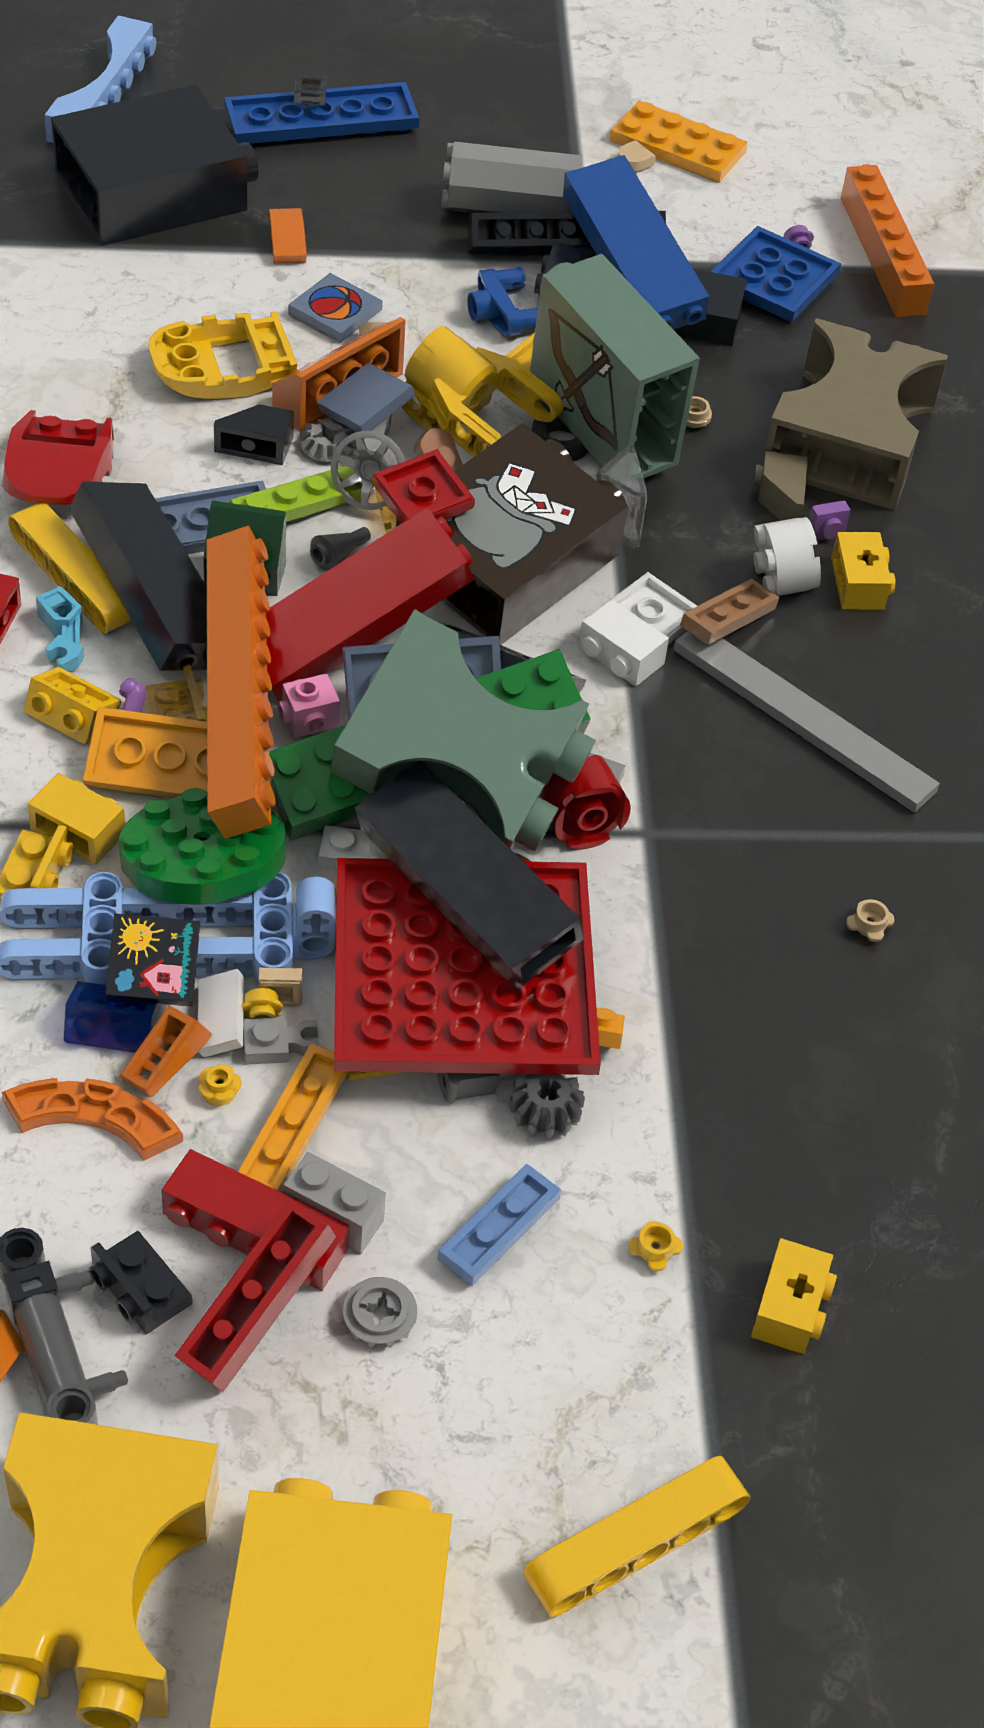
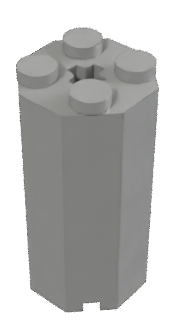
M463 142L448 143L443 173L445 185L441 209L463 213L572 212L563 198L564 173L581 168L583 155Z

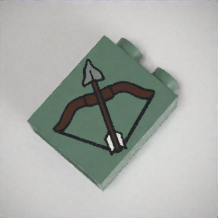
M603 254L574 264L565 262L554 266L546 274L542 275L530 372L560 396L563 403V412L558 417L584 444V447L620 488L678 465L700 358Z

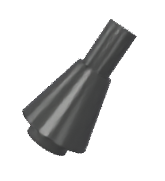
M362 527L351 533L314 536L310 543L311 558L323 570H330L344 559L355 546L369 541L371 533L368 528Z

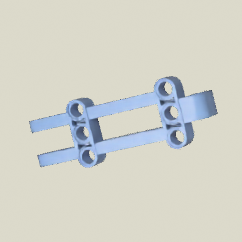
M99 872L91 875L86 880L84 888H17L4 892L0 900V920L7 926L13 928H82V938L11 939L1 942L0 975L10 979L83 978L85 987L90 992L99 995L106 994L114 913L201 921L200 927L254 926V937H199L195 977H208L238 969L244 977H254L258 987L259 967L293 968V959L324 958L329 956L335 947L334 885L330 880L316 876L303 879L297 884L296 903H292L291 881L282 872H279L273 880L256 891L212 904H176L154 899L139 892L137 888H123L120 878L110 872Z

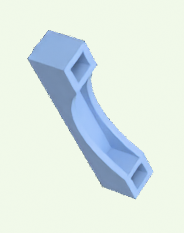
M117 16L106 31L108 59L110 61L106 70L86 87L58 97L45 113L47 142L53 143L51 117L120 101L121 95L126 88H130L136 74L142 71L148 57L152 56L155 52L156 38L153 37L152 23Z

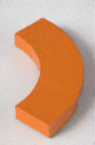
M50 1078L18 1085L1 1092L4 1104L22 1133L41 1126L59 1123L91 1125L111 1132L123 1139L140 1155L143 1161L183 1142L182 1131L161 1108L147 1098L142 1100L133 1094L121 1090V1086L89 1078H86L85 1082H58V1078Z

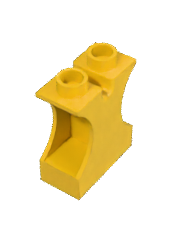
M19 1412L3 1470L11 1511L28 1528L34 1539V1546L29 1566L21 1583L13 1595L0 1608V1713L24 1715L32 1712L36 1697L47 1698L49 1696L55 1675L63 1669L73 1668L79 1694L75 1716L84 1724L94 1728H137L141 1714L167 1719L170 1708L166 1669L156 1661L142 1641L137 1629L138 1616L147 1592L161 1572L182 1554L207 1543L219 1491L218 1444Z

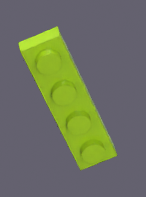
M346 465L338 468L340 482L354 474V468ZM331 470L230 500V503L286 511V522L347 503L342 498V494L335 489ZM360 482L344 488L354 499H361L362 484Z

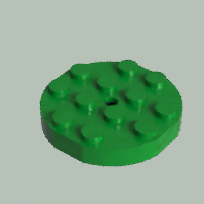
M200 788L188 789L182 795L171 799L149 801L145 804L144 809L136 813L124 825L118 842L121 869L137 890L154 899L176 904L200 905L220 903L256 891L277 876L283 868L287 856L284 823L272 810L271 825L225 839L208 814V791L205 792Z

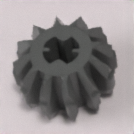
M524 1074V1078H517L513 1084V1095L510 1097L509 1103L511 1112L515 1113L514 1120L516 1121V1126L528 1125L530 1137L538 1131L544 1132L548 1141L553 1136V1131L566 1136L570 1131V1126H577L580 1122L581 1108L584 1107L585 1096L583 1095L584 1092L579 1090L577 1077L565 1078L566 1075Z

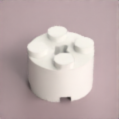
M807 517L754 526L755 542L760 551L753 554L754 565L757 574H765L763 577V586L775 595L781 596L808 591L820 586V557H815L813 545H817L812 524Z

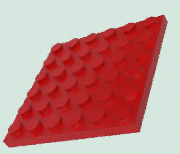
M337 858L334 1071L599 1075L601 1062L587 863L523 861L580 917L583 941L516 990L390 859Z

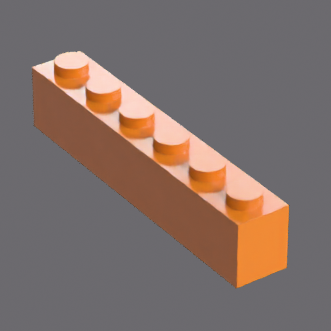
M863 164L861 166L847 167L840 199L895 318L927 315L934 282L878 166Z

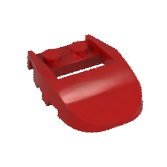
M30 410L11 428L4 462L2 484L4 490L10 496L27 502L71 505L82 481L102 482L104 476H110L114 441L112 418H106L103 424L96 423L90 419L73 421L63 420L51 415L36 417V410Z

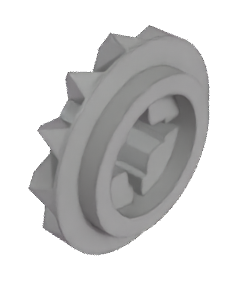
M333 418L329 422L317 419L315 424H306L304 431L300 432V447L312 459L331 462L333 453L340 442L355 432L352 429H348L342 423H335ZM324 436H328V438L334 439L333 444L330 442V440L328 441V439ZM356 440L349 443L341 455L350 456L355 450Z
M372 1277L365 1279L350 1289L343 1302L344 1325H347L351 1331L353 1339L359 1338L366 1341L370 1348L375 1344H387L391 1348L395 1341L401 1338L407 1339L410 1330L416 1324L417 1303L412 1292L404 1284L391 1278ZM383 1299L385 1300L386 1314L389 1316H384L382 1322L374 1325L373 1313L371 1312L377 1310Z

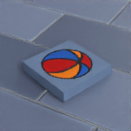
M329 273L288 304V314L342 342L359 329V324L366 323L382 310L383 300Z

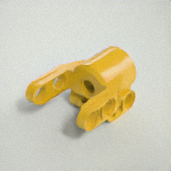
M440 326L433 330L421 342L405 368L404 376L406 383L413 386L415 397L420 405L412 398L401 408L426 430L436 428L449 432L453 441L473 457L485 450L487 444L492 445L501 438V434L475 414L490 403L491 393L496 389L536 421L551 422L563 412V403L560 396L518 361L480 347L475 349L446 326ZM514 378L522 383L524 391L517 386ZM541 400L548 404L551 412H548L543 407ZM460 422L467 427L469 434L463 429Z

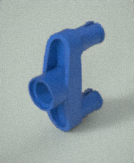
M521 266L507 270L495 271V269H486L478 272V291L469 292L467 296L468 312L473 322L489 320L505 337L521 335L523 331L536 328L538 307L519 310V308H515L506 292L509 289L525 287L526 275Z

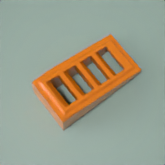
M169 1005L121 1072L119 1078L148 1096L153 1097L207 1043L212 1033L199 1021ZM171 1044V1047L166 1051L165 1049ZM157 1057H160L161 1061L158 1065L152 1063ZM145 1069L152 1072L148 1079L140 1076Z

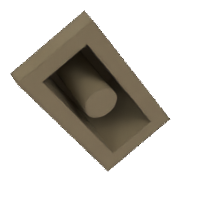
M766 451L763 465L756 464L753 485L759 486L758 501L780 521L801 518L804 506L808 457Z

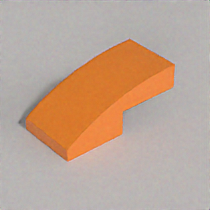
M269 209L273 263L306 262L307 253L302 209Z

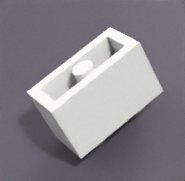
M611 599L582 621L579 648L589 657L596 659L612 670L618 677L625 679L636 687L665 664L669 637Z

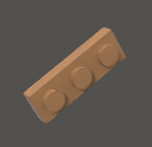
M751 578L685 612L680 626L692 633L696 639L709 645L775 610L780 597Z

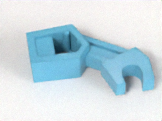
M58 586L36 597L38 617L55 636V639L45 647L46 658L50 662L59 658L57 659V667L70 672L78 668L84 659V649L81 646L82 606L61 586Z

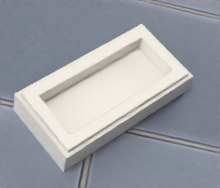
M238 969L199 979L198 1021L212 1033L207 1043L198 1051L203 1057L243 1047L244 1010L241 1005L244 1003V976Z

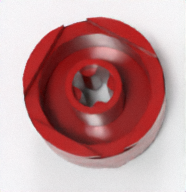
M600 755L587 757L573 783L553 774L549 783L544 785L539 797L559 808L550 825L558 839L565 841L569 847L574 849H588L605 843L611 839L609 833L617 826L620 830L624 827L631 812L628 797L612 769Z

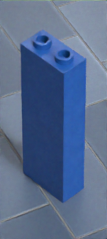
M622 155L564 173L563 198L596 255L603 254L672 329L693 325L706 319L709 295L626 156Z

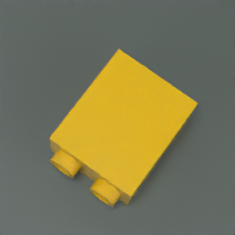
M304 1478L281 1480L275 1484L273 1492L249 1490L209 1728H429L453 1514L432 1512L433 1504L428 1498L405 1490L380 1492L374 1497L373 1504L333 1500V1491L328 1486L318 1481Z

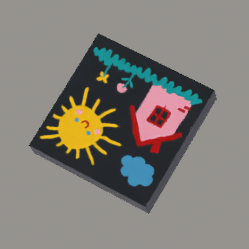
M114 913L105 999L193 1007L201 921Z

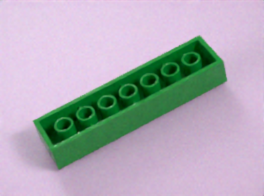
M560 649L475 678L492 695L520 708L553 710L582 700ZM587 710L578 728V731L585 733L591 720ZM346 724L269 751L275 772L274 776L270 777V786L274 792L275 806L284 823L290 841L323 830L325 825L334 826L358 817L355 807L361 804L363 799L370 794L330 772L334 745Z

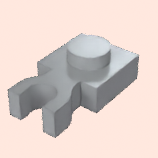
M286 1017L243 1019L245 1065L289 1062V1053H298L304 1056L311 1043L319 1046L318 1040L307 1041L303 1039L307 1036H317V1020H305L297 1025L287 1026Z

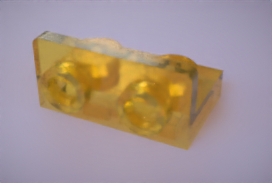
M191 665L182 666L183 680L145 686L147 691L146 702L150 714L207 722V706L201 705V701H204L201 678H194Z

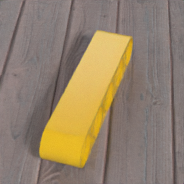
M36 503L8 517L10 531L18 544L57 586H61L82 606V613L102 634H107L131 622L128 613L94 553L46 503Z
M723 1456L713 1457L538 1555L524 1568L523 1576L549 1617L560 1616L730 1519L749 1503L751 1496Z

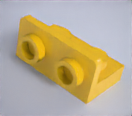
M57 667L31 677L24 712L72 739L86 744L92 738L98 707L119 709L121 699L61 667Z
M58 825L53 837L22 829L0 874V900L4 892L11 889L58 888L59 873L63 866H69L74 851L73 843L69 842L67 826Z

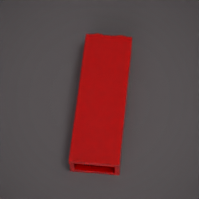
M427 507L270 607L269 611H265L270 628V637L266 638V644L271 655V663L267 664V672L272 683L271 691L278 701H282V684L331 672L344 663L343 647L375 644L406 624L414 609L423 613L474 580L469 565L474 563L473 559L462 543L456 546L451 540L454 534L442 516L436 519Z

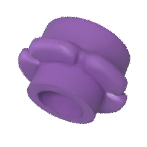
M804 225L790 227L783 236L810 249L814 240L813 233L808 231Z

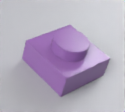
M845 500L812 506L809 520L812 524L816 541L836 538L837 532L846 531L850 508Z

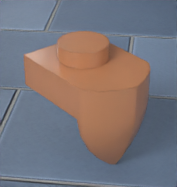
M431 428L423 433L415 443L414 453L417 452L418 456L437 449L453 471L463 465L451 434L445 430Z

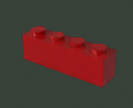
M189 1149L161 1189L163 1214L171 1222L180 1227L189 1226L206 1234L213 1243L222 1247L230 1246L245 1253L247 1256L287 1201L292 1198L192 1149ZM292 1198L326 1222L336 1235L334 1241L301 1285H310L323 1291L349 1249L350 1225Z
M290 1198L174 1356L214 1387L224 1392L336 1238L330 1226Z

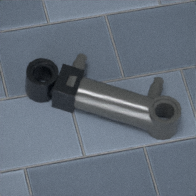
M13 1228L0 1237V1278L5 1285L7 1301L14 1323L18 1327L45 1415L62 1419L69 1413H79L83 1416L76 1421L98 1425L94 1397L115 1391L118 1387L127 1385V1374L124 1370L86 1379L59 1296L79 1291L85 1286L92 1285L94 1283L92 1272L89 1270L80 1273L73 1272L55 1278L49 1260L45 1261L43 1241L39 1234L28 1228ZM19 1257L30 1258L25 1262H13Z

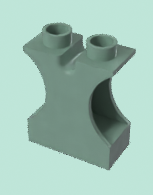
M414 609L336 741L330 772L371 794L378 792L393 781L401 771L410 769L419 761H422L458 798L468 804L478 814L483 823L510 849L513 848L515 842H518L535 852L559 809L539 798L544 785L549 783L553 774L573 783L596 742L595 739L578 731L589 703L580 700L563 708L531 710L500 700L483 688L468 669L461 653L458 633Z

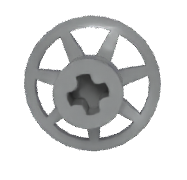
M359 431L343 439L333 453L331 460L333 484L335 489L342 494V498L354 507L363 510H377L388 506L384 500L378 503H368L370 493L374 487L372 485V474L395 466L392 455L387 451L388 447L396 455L398 464L406 461L401 449L388 436L376 431ZM363 438H374L383 443L379 448L368 450ZM356 440L359 456L351 458L341 455L344 448ZM338 462L354 468V474L343 482H340ZM360 482L362 484L361 501L351 497L344 488Z

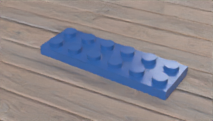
M406 82L224 97V108L229 115L233 137L237 143L248 142L250 145L261 142H284L295 139L312 140L317 137H344L351 134H375L384 131H406L419 128L420 118Z

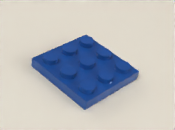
M756 226L710 272L747 279L744 301L775 314L781 319L793 322L836 278L840 272L841 263L760 226Z

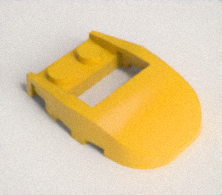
M270 312V317L253 320L250 313H235V319L217 320L214 314L201 316L202 323L193 325L180 321L156 330L151 335L148 343L150 358L154 370L160 379L176 392L194 398L225 399L248 397L272 388L273 383L297 371L296 359L277 312ZM249 340L259 369L255 371V375L238 378L237 374L222 377L212 347Z

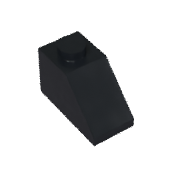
M258 404L215 420L213 425L214 452L283 465L294 438V411Z

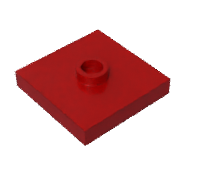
M437 449L372 474V485L401 524L427 507L436 519L441 516L444 519H448L474 508L475 505L473 495Z

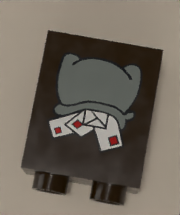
M521 423L454 471L475 498L474 508L445 520L454 534L451 540L456 546L462 543L473 559L474 563L469 565L474 580L442 601L484 636H499L500 645L620 554L629 507L620 490L609 481L600 480L597 482L573 463L569 452L562 444L552 439L544 441L524 424ZM396 517V527H397V526H399L401 523H400V521H399V520L397 519V517Z

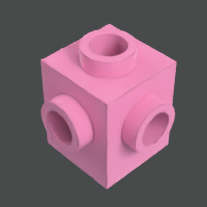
M328 674L282 684V701L277 703L278 713L281 722L289 724L294 738L317 734L339 727L340 700Z

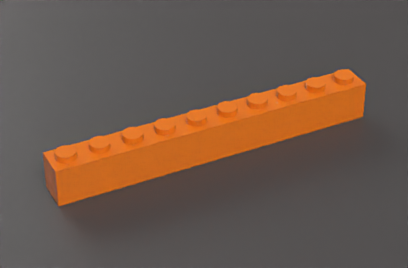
M249 525L207 539L208 814L225 839L271 825V807L275 806V796L270 786V777L274 776L275 772L269 756V748L274 745L268 720L273 717L271 704L268 700V691L272 690V683L267 672V664L271 663V655L266 644V638L270 637V628L265 611L270 609L265 593V586L269 584V579L264 567V561L268 560V553L263 540L255 538Z

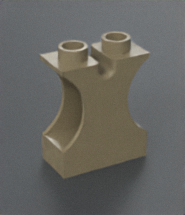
M816 318L803 376L813 385L800 390L782 393L771 419L765 452L770 451L808 457L806 485L896 510L906 483L919 430L907 418L933 412L948 355L899 341L892 342L889 350L886 352H876L869 348L871 336L867 332Z

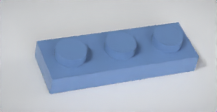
M526 1163L438 1250L437 1259L470 1286H473L560 1199L561 1189Z

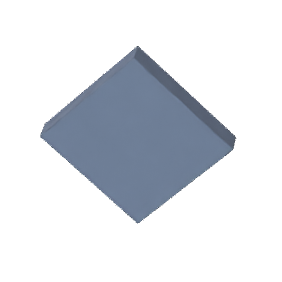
M367 363L317 401L320 412L356 432L371 431L415 396L412 385Z

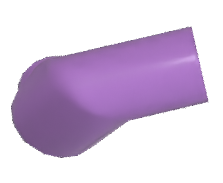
M133 678L126 679L120 685L119 694L126 699L123 707L119 710L142 713L147 696L146 688L142 683L138 684Z

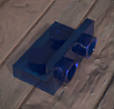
M77 981L65 1004L64 1041L71 1044L136 1053L152 1030L160 1012L161 1004L106 1000V985Z

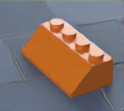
M399 317L379 325L273 383L272 407L294 411V428L302 432L306 424H315L317 419L323 420L328 417L320 412L317 401L367 363L395 377L401 376L403 374L406 320Z

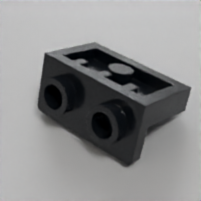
M138 1230L108 1250H105L99 1242L90 1247L92 1265L89 1267V1271L92 1272L95 1283L103 1291L109 1288L117 1298L116 1305L123 1318L129 1324L136 1322L146 1335L192 1305V1294Z

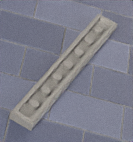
M687 631L675 641L674 651L912 812L915 813L937 793L939 782L723 638L707 645Z

